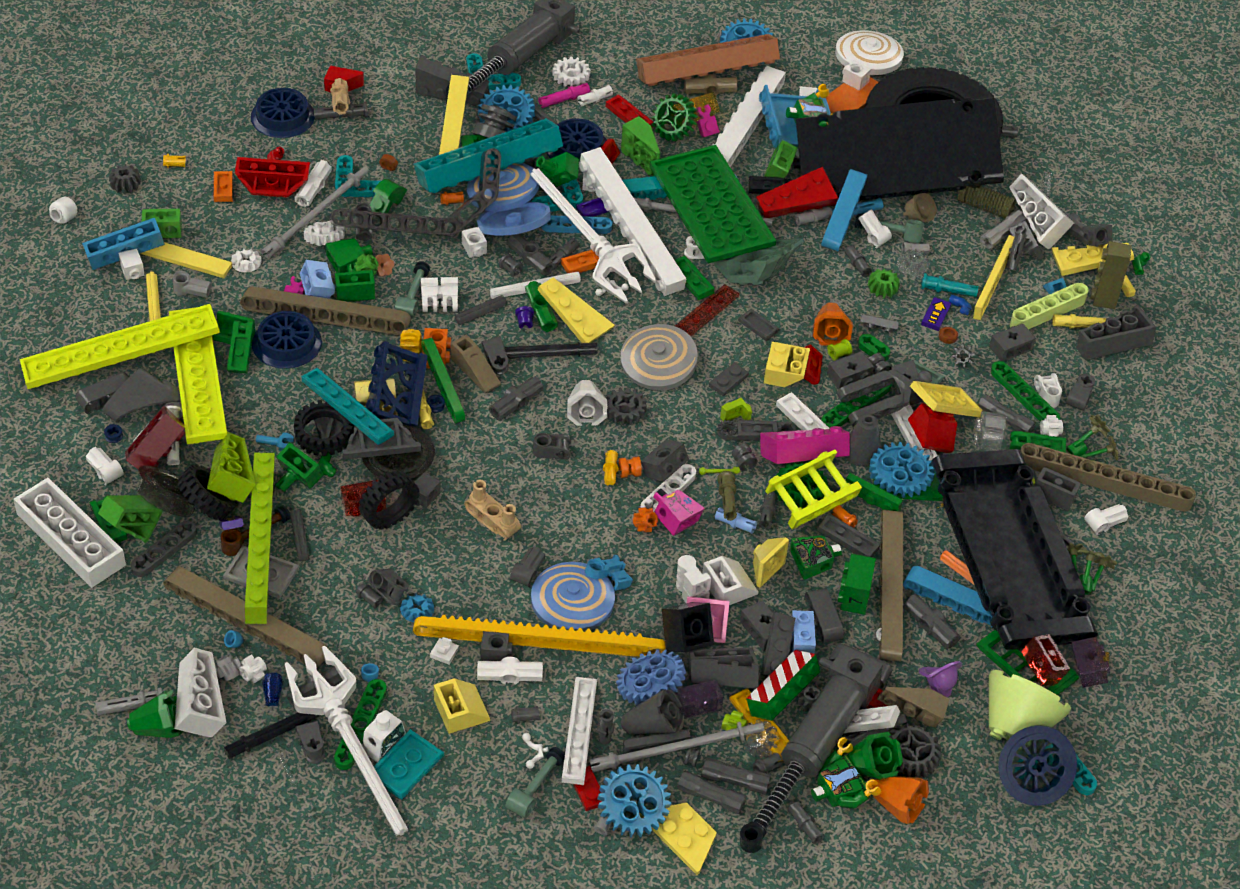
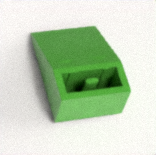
M638 116L623 124L621 151L625 156H629L637 166L640 165L648 175L655 176L649 166L650 161L660 159V151L651 125Z

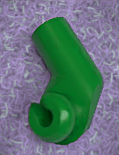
M1143 252L1132 260L1135 275L1144 274L1143 266L1150 260L1149 253Z
M327 452V456L321 455L318 464L323 474L331 478L336 474L337 470L335 467H332L330 463L332 455Z

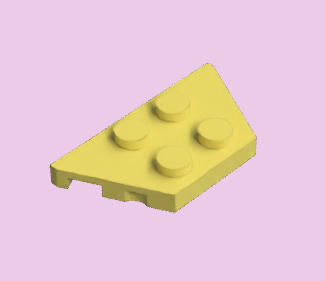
M688 803L671 805L669 808H666L670 812L668 816H664L665 822L663 824L659 823L658 830L654 828L652 830L698 875L714 843L717 832Z

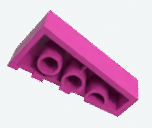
M833 426L830 429L815 428L812 430L760 433L761 456L776 464L814 460L825 451L830 452L834 449L837 451L835 457L850 456V432L843 430L840 426Z

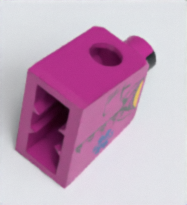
M659 489L653 496L659 502L654 512L673 536L699 521L705 509L680 490H676L668 495L664 490Z

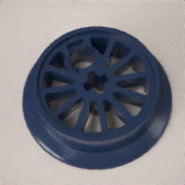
M275 88L266 91L258 98L251 112V122L255 129L264 135L274 138H289L300 135L307 131L315 120L314 109L308 103L306 97L301 92L291 88Z
M568 119L557 124L563 147L558 148L555 152L546 153L551 159L568 152L577 157L580 162L581 153L602 147L607 139L603 136L600 127L586 119Z
M280 311L267 316L260 323L252 339V350L255 356L269 366L282 369L296 368L307 364L318 355L322 346V338L318 329L309 318L294 311Z
M1030 726L1016 732L1005 743L999 757V776L1006 791L1017 801L1033 806L1050 804L1061 798L1073 784L1077 772L1076 753L1068 738L1058 730L1047 726ZM1043 739L1037 750L1036 740ZM1030 740H1031V753L1029 752V750L1027 749V747H1026V745H1025L1026 742H1028V741H1030ZM1048 743L1053 745V748L1045 749ZM1022 747L1026 756L1017 753V750ZM1055 754L1056 759L1049 765L1047 763L1048 756ZM1014 756L1023 759L1022 762H1012ZM1035 760L1039 761V763L1036 764L1037 768L1032 767L1033 765H1035ZM1013 767H1023L1014 774L1012 772ZM1046 771L1054 775L1050 782L1044 776ZM1024 773H1026L1021 784L1019 785L1016 779ZM1032 776V789H1027L1026 785ZM1038 776L1041 777L1045 784L1041 788H1038Z

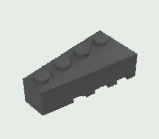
M421 55L415 67L416 93L422 96L428 95L439 99H446V88L450 85L451 75L469 77L472 74L461 73L455 67L448 68L441 65L442 62L437 60L433 62L428 60L427 56ZM485 80L477 88H473L467 95L466 103L474 106L481 104L480 99H485L484 94H489V81Z
M1135 305L1132 310H1124L1115 318L1111 316L1102 324L1098 322L1080 330L1076 349L1087 360L1153 345L1156 326L1141 307Z

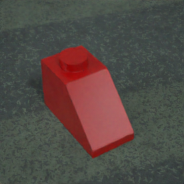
M330 65L324 77V89L330 93L332 84L338 78L347 81L348 91L364 86V72Z

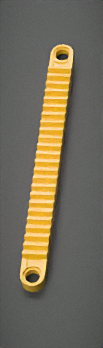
M442 615L441 618L420 616L414 620L413 633L415 635L435 638L445 637L448 639L482 642L483 631L507 633L509 634V642L519 646L640 657L641 653L646 656L648 651L654 654L656 649H661L659 650L660 653L666 650L665 640L642 637L641 633L637 636H634L633 633L626 636L624 632L617 635L616 631L608 634L607 630L600 633L598 629L595 632L587 629L583 632L582 628L574 631L573 627L566 630L564 626L557 629L556 625L549 628L546 624L541 628L539 624H536L534 627L531 626V623L523 626L522 622L515 625L513 621L506 624L504 620L499 624L497 620L489 623L488 619H485L483 622L479 618L472 621L471 617L464 620L462 616L458 619H455L454 616L447 619L445 615Z

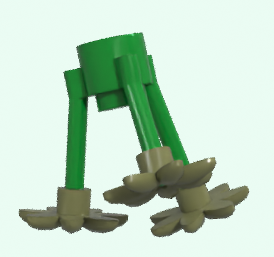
M1091 415L1089 417L1093 425L1090 428L1091 430L1079 440L1068 445V452L1083 458L1107 452L1112 453L1117 461L1119 452L1116 449L1117 444L1112 436L1108 437L1110 445L1100 450L1085 453L1088 450L1084 443L1087 438L1098 432H1101L1106 438L1107 432H1110V429L1105 426L1106 421H1101L1099 415H1096V417Z
M1069 543V546H1066L1076 571V557L1082 555V553L1086 555L1087 565L1085 574H1081L1079 577L1084 587L1085 595H1091L1092 592H1095L1096 584L1103 569L1107 566L1115 569L1114 565L1118 564L1116 561L1111 560L1112 557L1110 555L1105 557L1101 552L1088 551L1086 547H1083V544L1074 546L1073 543ZM1095 562L1099 563V568L1092 581V577L1089 574L1091 564Z

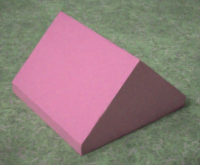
M687 596V603H710L714 642L725 643L730 601Z

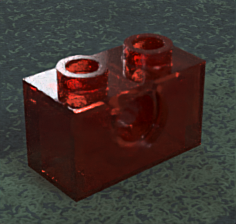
M1050 634L1034 636L1021 651L1041 686L1058 684L1070 670Z

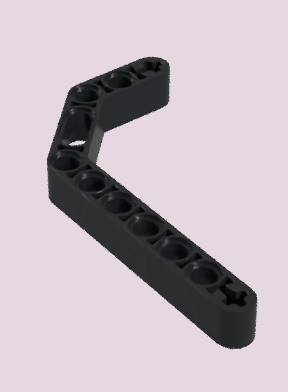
M494 148L482 153L479 191L447 218L336 209L329 216L330 222L337 227L453 236L498 198L501 154ZM491 154L495 157V159L491 160L490 158H488V155ZM487 171L493 173L494 178L492 181L486 178ZM486 189L492 192L491 199L485 197ZM472 201H476L479 206L478 210L468 219L462 221L459 217L460 212ZM340 213L341 217H347L349 213L348 220L343 219L339 222L338 219H335V216ZM355 214L360 215L362 218V222L359 225L353 221ZM373 216L379 217V226L372 224ZM392 218L398 219L399 225L397 228L391 226L390 220ZM411 219L417 222V227L414 230L409 227ZM429 221L434 222V231H430L427 228ZM447 223L453 225L454 229L451 233L445 229Z

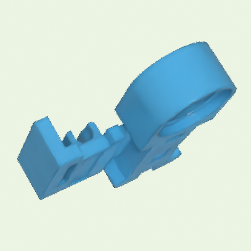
M613 555L612 559L601 560L600 558L590 559L585 568L586 575L593 579L605 578L609 574L612 580H615V591L631 586L633 580L624 570L626 564L623 561L620 562V558L617 555Z

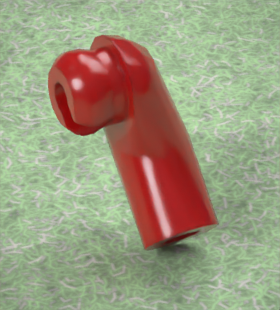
M276 147L267 155V159H282L285 153L284 149Z

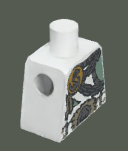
M387 710L379 713L376 719L364 731L362 747L367 756L378 762L406 734L402 721Z

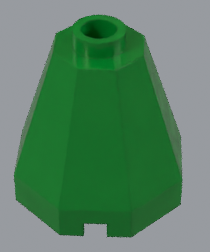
M172 689L160 693L131 712L129 718H127L129 730L133 731L135 735L165 738L180 736L184 731L174 729L177 696H171L174 693Z
M889 732L872 734L855 745L847 756L860 774L875 779L897 776L898 771L896 769L903 762L900 743L896 739H891Z

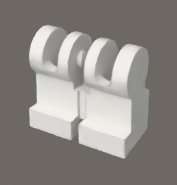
M441 277V286H438V278H421L423 312H428L429 306L433 307V312H437V307H439V301L437 300L440 298L443 300L441 301L443 312H447V306H452V312H458V277Z
M690 555L681 556L678 559L676 587L682 592L683 600L687 603V596L709 599L711 577L708 573L702 574L699 571L694 557Z

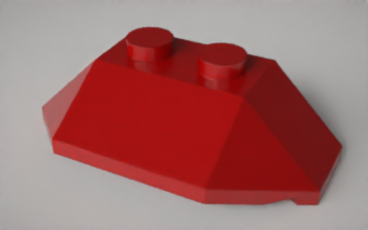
M237 157L235 175L251 195L289 197L308 180L310 162Z

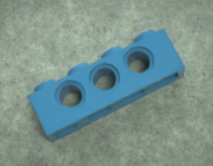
M155 218L82 243L92 270L119 261L118 253L137 249L140 254L165 245Z

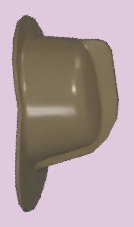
M927 193L914 195L906 203V212L903 213V216H908L909 219L919 220L924 223L932 221L937 212L934 199Z

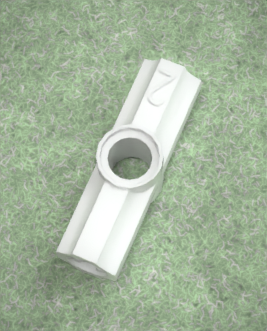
M321 160L316 163L309 174L308 180L296 194V203L304 207L310 206L315 196L320 194V190L325 186V180L332 171V167L327 161Z
M505 657L501 661H478L477 680L501 681L502 684H506V682L517 684L519 681H542L543 662H520L515 657Z

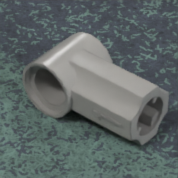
M177 271L173 274V291L175 294L186 295L188 293L205 298L209 296L212 282L191 278L185 271Z

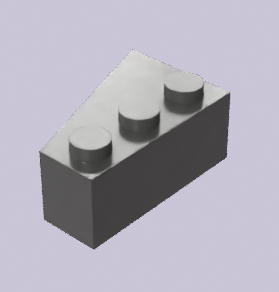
M753 647L689 651L688 672L692 683L745 688L758 687L759 664Z

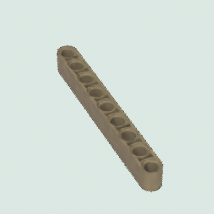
M260 287L247 288L240 300L242 308L247 311L265 314L294 311L305 315L310 321L394 335H401L403 330H407L411 321V316L402 310Z
M1026 443L1022 445L1020 450L1026 465L1035 471L1041 472L1043 467H1046L1082 484L1175 510L1189 511L1196 497L1195 490L1188 486L1036 444Z
M882 510V540L880 542V553H882L880 558V569H882L880 574L881 622H879V628L882 629L879 641V659L901 662L903 652V512Z
M178 566L163 582L167 590L171 589L183 599L193 601L194 605L202 609H208L209 613L218 618L226 619L227 623L235 627H241L249 635L261 638L262 642L270 646H276L279 648V651L288 656L296 657V660L305 664L304 654L316 663L317 669L325 661L322 646L326 645L268 613L267 624H245L244 600L183 567Z

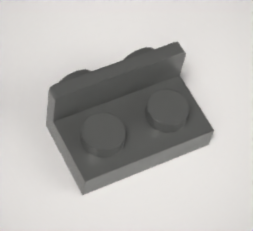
M1026 221L1009 229L1014 237L1015 232L1027 235L1022 249L1024 251L1023 256L1030 253L1031 256L1035 255L1038 260L1045 258Z

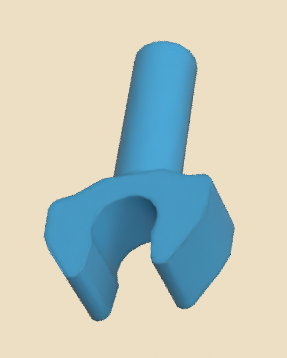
M285 432L279 438L263 435L256 436L257 443L276 445L279 451H282L287 446V443L283 442H294V437Z

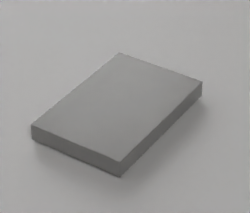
M242 545L224 573L223 579L246 587L248 547ZM270 555L268 595L281 599L297 573L299 565Z

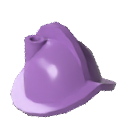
M955 661L941 668L922 667L919 669V673L926 676L932 690L949 697L952 688L958 680L957 670L962 666V663Z

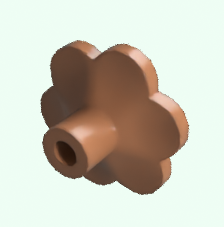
M388 254L376 255L375 258L379 264L376 270L379 276L392 274L394 261L390 259V256Z

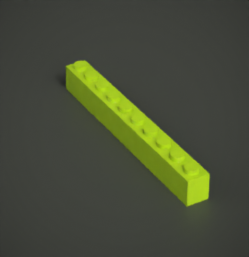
M254 452L253 475L256 485L252 489L245 624H267L275 453Z

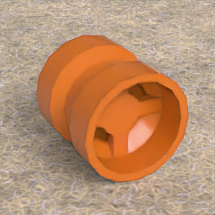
M639 456L632 459L619 458L621 478H627L629 475L641 476L642 468Z

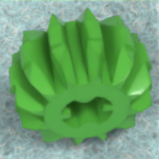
M884 268L882 271L876 269L875 272L871 273L868 280L870 294L875 293L876 298L879 295H882L883 299L886 295L891 298L893 294H897L900 285L897 273H892V270L886 271Z

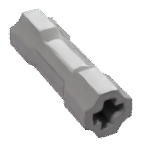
M1021 210L1013 211L1001 223L980 237V242L988 249L994 248L1003 238L1011 233L1009 230L1011 227L1026 221L1027 218Z

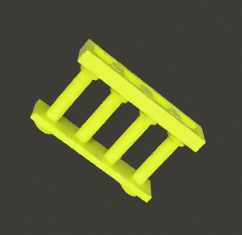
M835 449L830 452L825 451L816 459L780 477L777 475L769 480L765 492L769 494L776 490L792 512L791 518L788 521V525L792 530L834 509L836 506L852 500L858 496L862 489L858 481L853 484L847 483L832 462L837 454ZM825 466L840 486V490L835 493L830 491L816 470ZM809 474L823 493L824 498L819 501L815 500L800 478ZM793 482L808 503L807 507L803 509L798 508L784 486Z

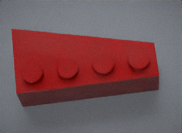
M823 167L756 196V204L764 218L784 216L788 213H799L814 208L820 209L824 206H836L838 196Z

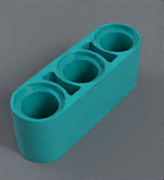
M655 176L622 180L633 198L645 199L647 197L650 200H656V198L664 199L667 196Z

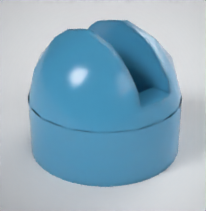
M230 630L225 634L224 643L229 648H238L243 643V637L241 633Z
M369 663L362 666L361 676L364 681L369 683L378 678L379 668L377 665Z

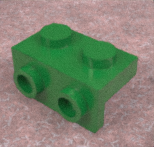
M218 311L217 324L220 333L212 335V340L230 344L234 320L247 323L248 321H254V319ZM241 330L240 334L246 333V331Z

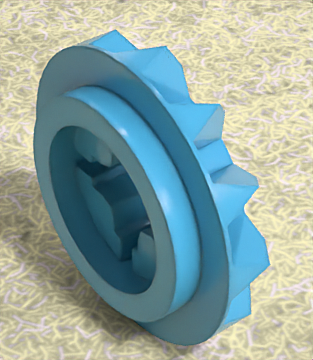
M415 593L414 596L407 595V598L402 600L400 611L406 620L414 622L420 616L431 617L434 613V604L432 599L427 598L425 594L421 596ZM414 604H416L417 606L421 605V610L418 608H414Z

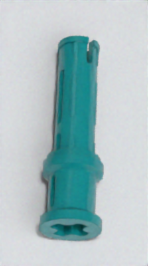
M927 273L923 274L921 282L922 290L927 288L936 290L937 293L947 291L975 298L979 286L945 280L942 276H929Z

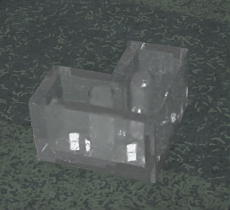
M981 411L980 419L976 418L974 430L977 433L974 432L972 444L976 445V452L1000 450L1007 416Z

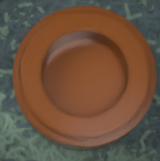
M384 154L379 160L381 167L390 171H395L398 166L397 159L389 154Z
M943 327L940 329L939 339L943 343L952 344L957 341L958 332L954 328Z

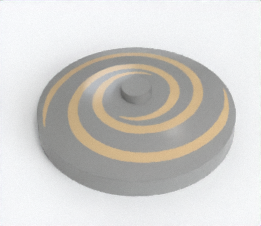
M653 324L636 330L626 339L621 349V366L626 376L637 385L651 390L663 391L682 385L693 375L698 363L697 347L691 336L682 329L667 324Z

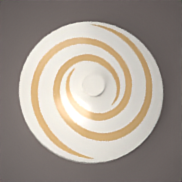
M860 30L849 32L840 37L836 44L835 54L839 62L844 66L849 65L855 60L870 68V75H883L891 73L901 66L904 51L902 46L888 35L875 31Z

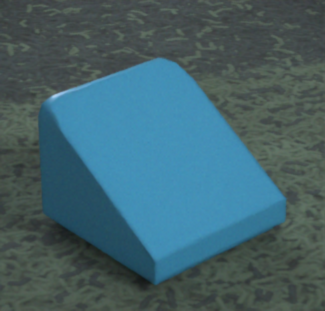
M1063 278L1043 285L1049 294L1067 287Z

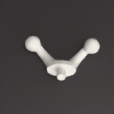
M609 277L605 278L615 289L626 291L629 288L626 283L619 287L614 280H610ZM603 288L595 291L597 296H601L606 292Z
M524 733L522 739L528 746L538 751V754L532 760L526 762V767L531 769L534 767L535 762L544 758V753L548 752L549 749L548 747L543 748L542 744L532 743L530 741L531 735Z

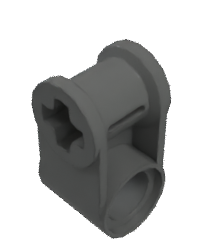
M501 336L482 341L484 353L494 373L498 375L505 374L509 368V361Z
M1085 373L1078 377L1068 395L1067 405L1085 411V406L1088 405L1092 395V388L1095 384V379L1092 375Z
M536 434L533 442V454L538 458L567 460L571 456V451L569 450L571 438L566 434Z
M390 568L373 570L369 575L370 585L386 602L395 606L400 605L404 591H407L409 588V584Z
M318 721L295 726L306 760L312 764L322 762L325 758V751Z

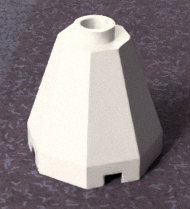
M581 380L576 384L567 401V418L577 426H582L581 422H592V425H598L607 418V399L590 380ZM579 415H581V416H583V417H586V418L592 417V416H594V417H593V419H580Z

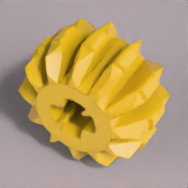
M414 329L403 330L400 335V348L417 354L422 353V334L420 331Z

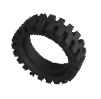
M318 400V404H315L313 401L310 403V407L307 405L303 406V410L300 409L298 415L295 416V439L303 450L306 449L307 453L313 451L314 455L318 456L319 452H321L322 456H327V452H329L330 455H335V450L340 453L342 452V447L344 449L347 448L348 440L351 434L354 433V425L327 402L322 403V400ZM324 417L336 419L344 425V429L338 435L331 438L320 439L312 437L304 430L305 426L312 420Z
M198 464L190 465L178 479L180 491L183 492L185 498L189 499L190 504L193 503L197 510H201V513H206L208 517H213L215 520L225 519L236 507L237 500L232 501L222 494L207 489L211 470L205 469L204 466H199Z
M392 471V473H385V477L381 475L378 477L379 481L376 482L374 480L372 482L373 486H368L366 488L367 493L362 494L363 499L359 501L360 513L375 529H388L391 524L394 526L397 524V521H403V517H408L410 515L409 511H413L415 508L413 505L418 503L417 498L420 496L418 493L420 492L419 488L405 472ZM402 488L400 496L391 506L376 512L379 504L388 494Z

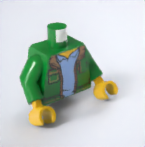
M826 84L819 85V92L816 94L814 92L803 99H798L793 108L788 107L786 109V117L794 118L796 123L797 118L816 117L822 113L827 114L822 99H818L819 97H828L829 89L826 88ZM821 121L819 125L825 127L828 123Z
M843 737L838 741L839 749H835L819 771L818 786L811 789V795L815 801L827 798L832 807L840 806L854 809L867 801L870 795H880L881 789L879 787L872 789L878 782L871 779L865 783L848 756L843 757V753H850L853 750L851 743L846 748H843L844 743L847 742V739Z

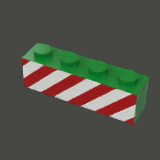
M794 650L746 698L751 716L772 721L821 672L816 654Z

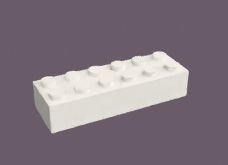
M49 478L44 479L14 498L17 515L91 588L126 566L123 549Z

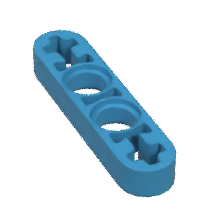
M551 215L550 220L541 226L542 230L546 232L581 233L567 216ZM582 216L597 234H608L612 231L613 223L611 219ZM570 223L572 226L566 227L563 224Z

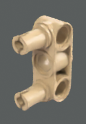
M477 480L473 483V492L464 503L465 508L496 535H501L505 541L521 529V524L515 517L516 507L512 504H507L506 507H503L485 492L486 482Z

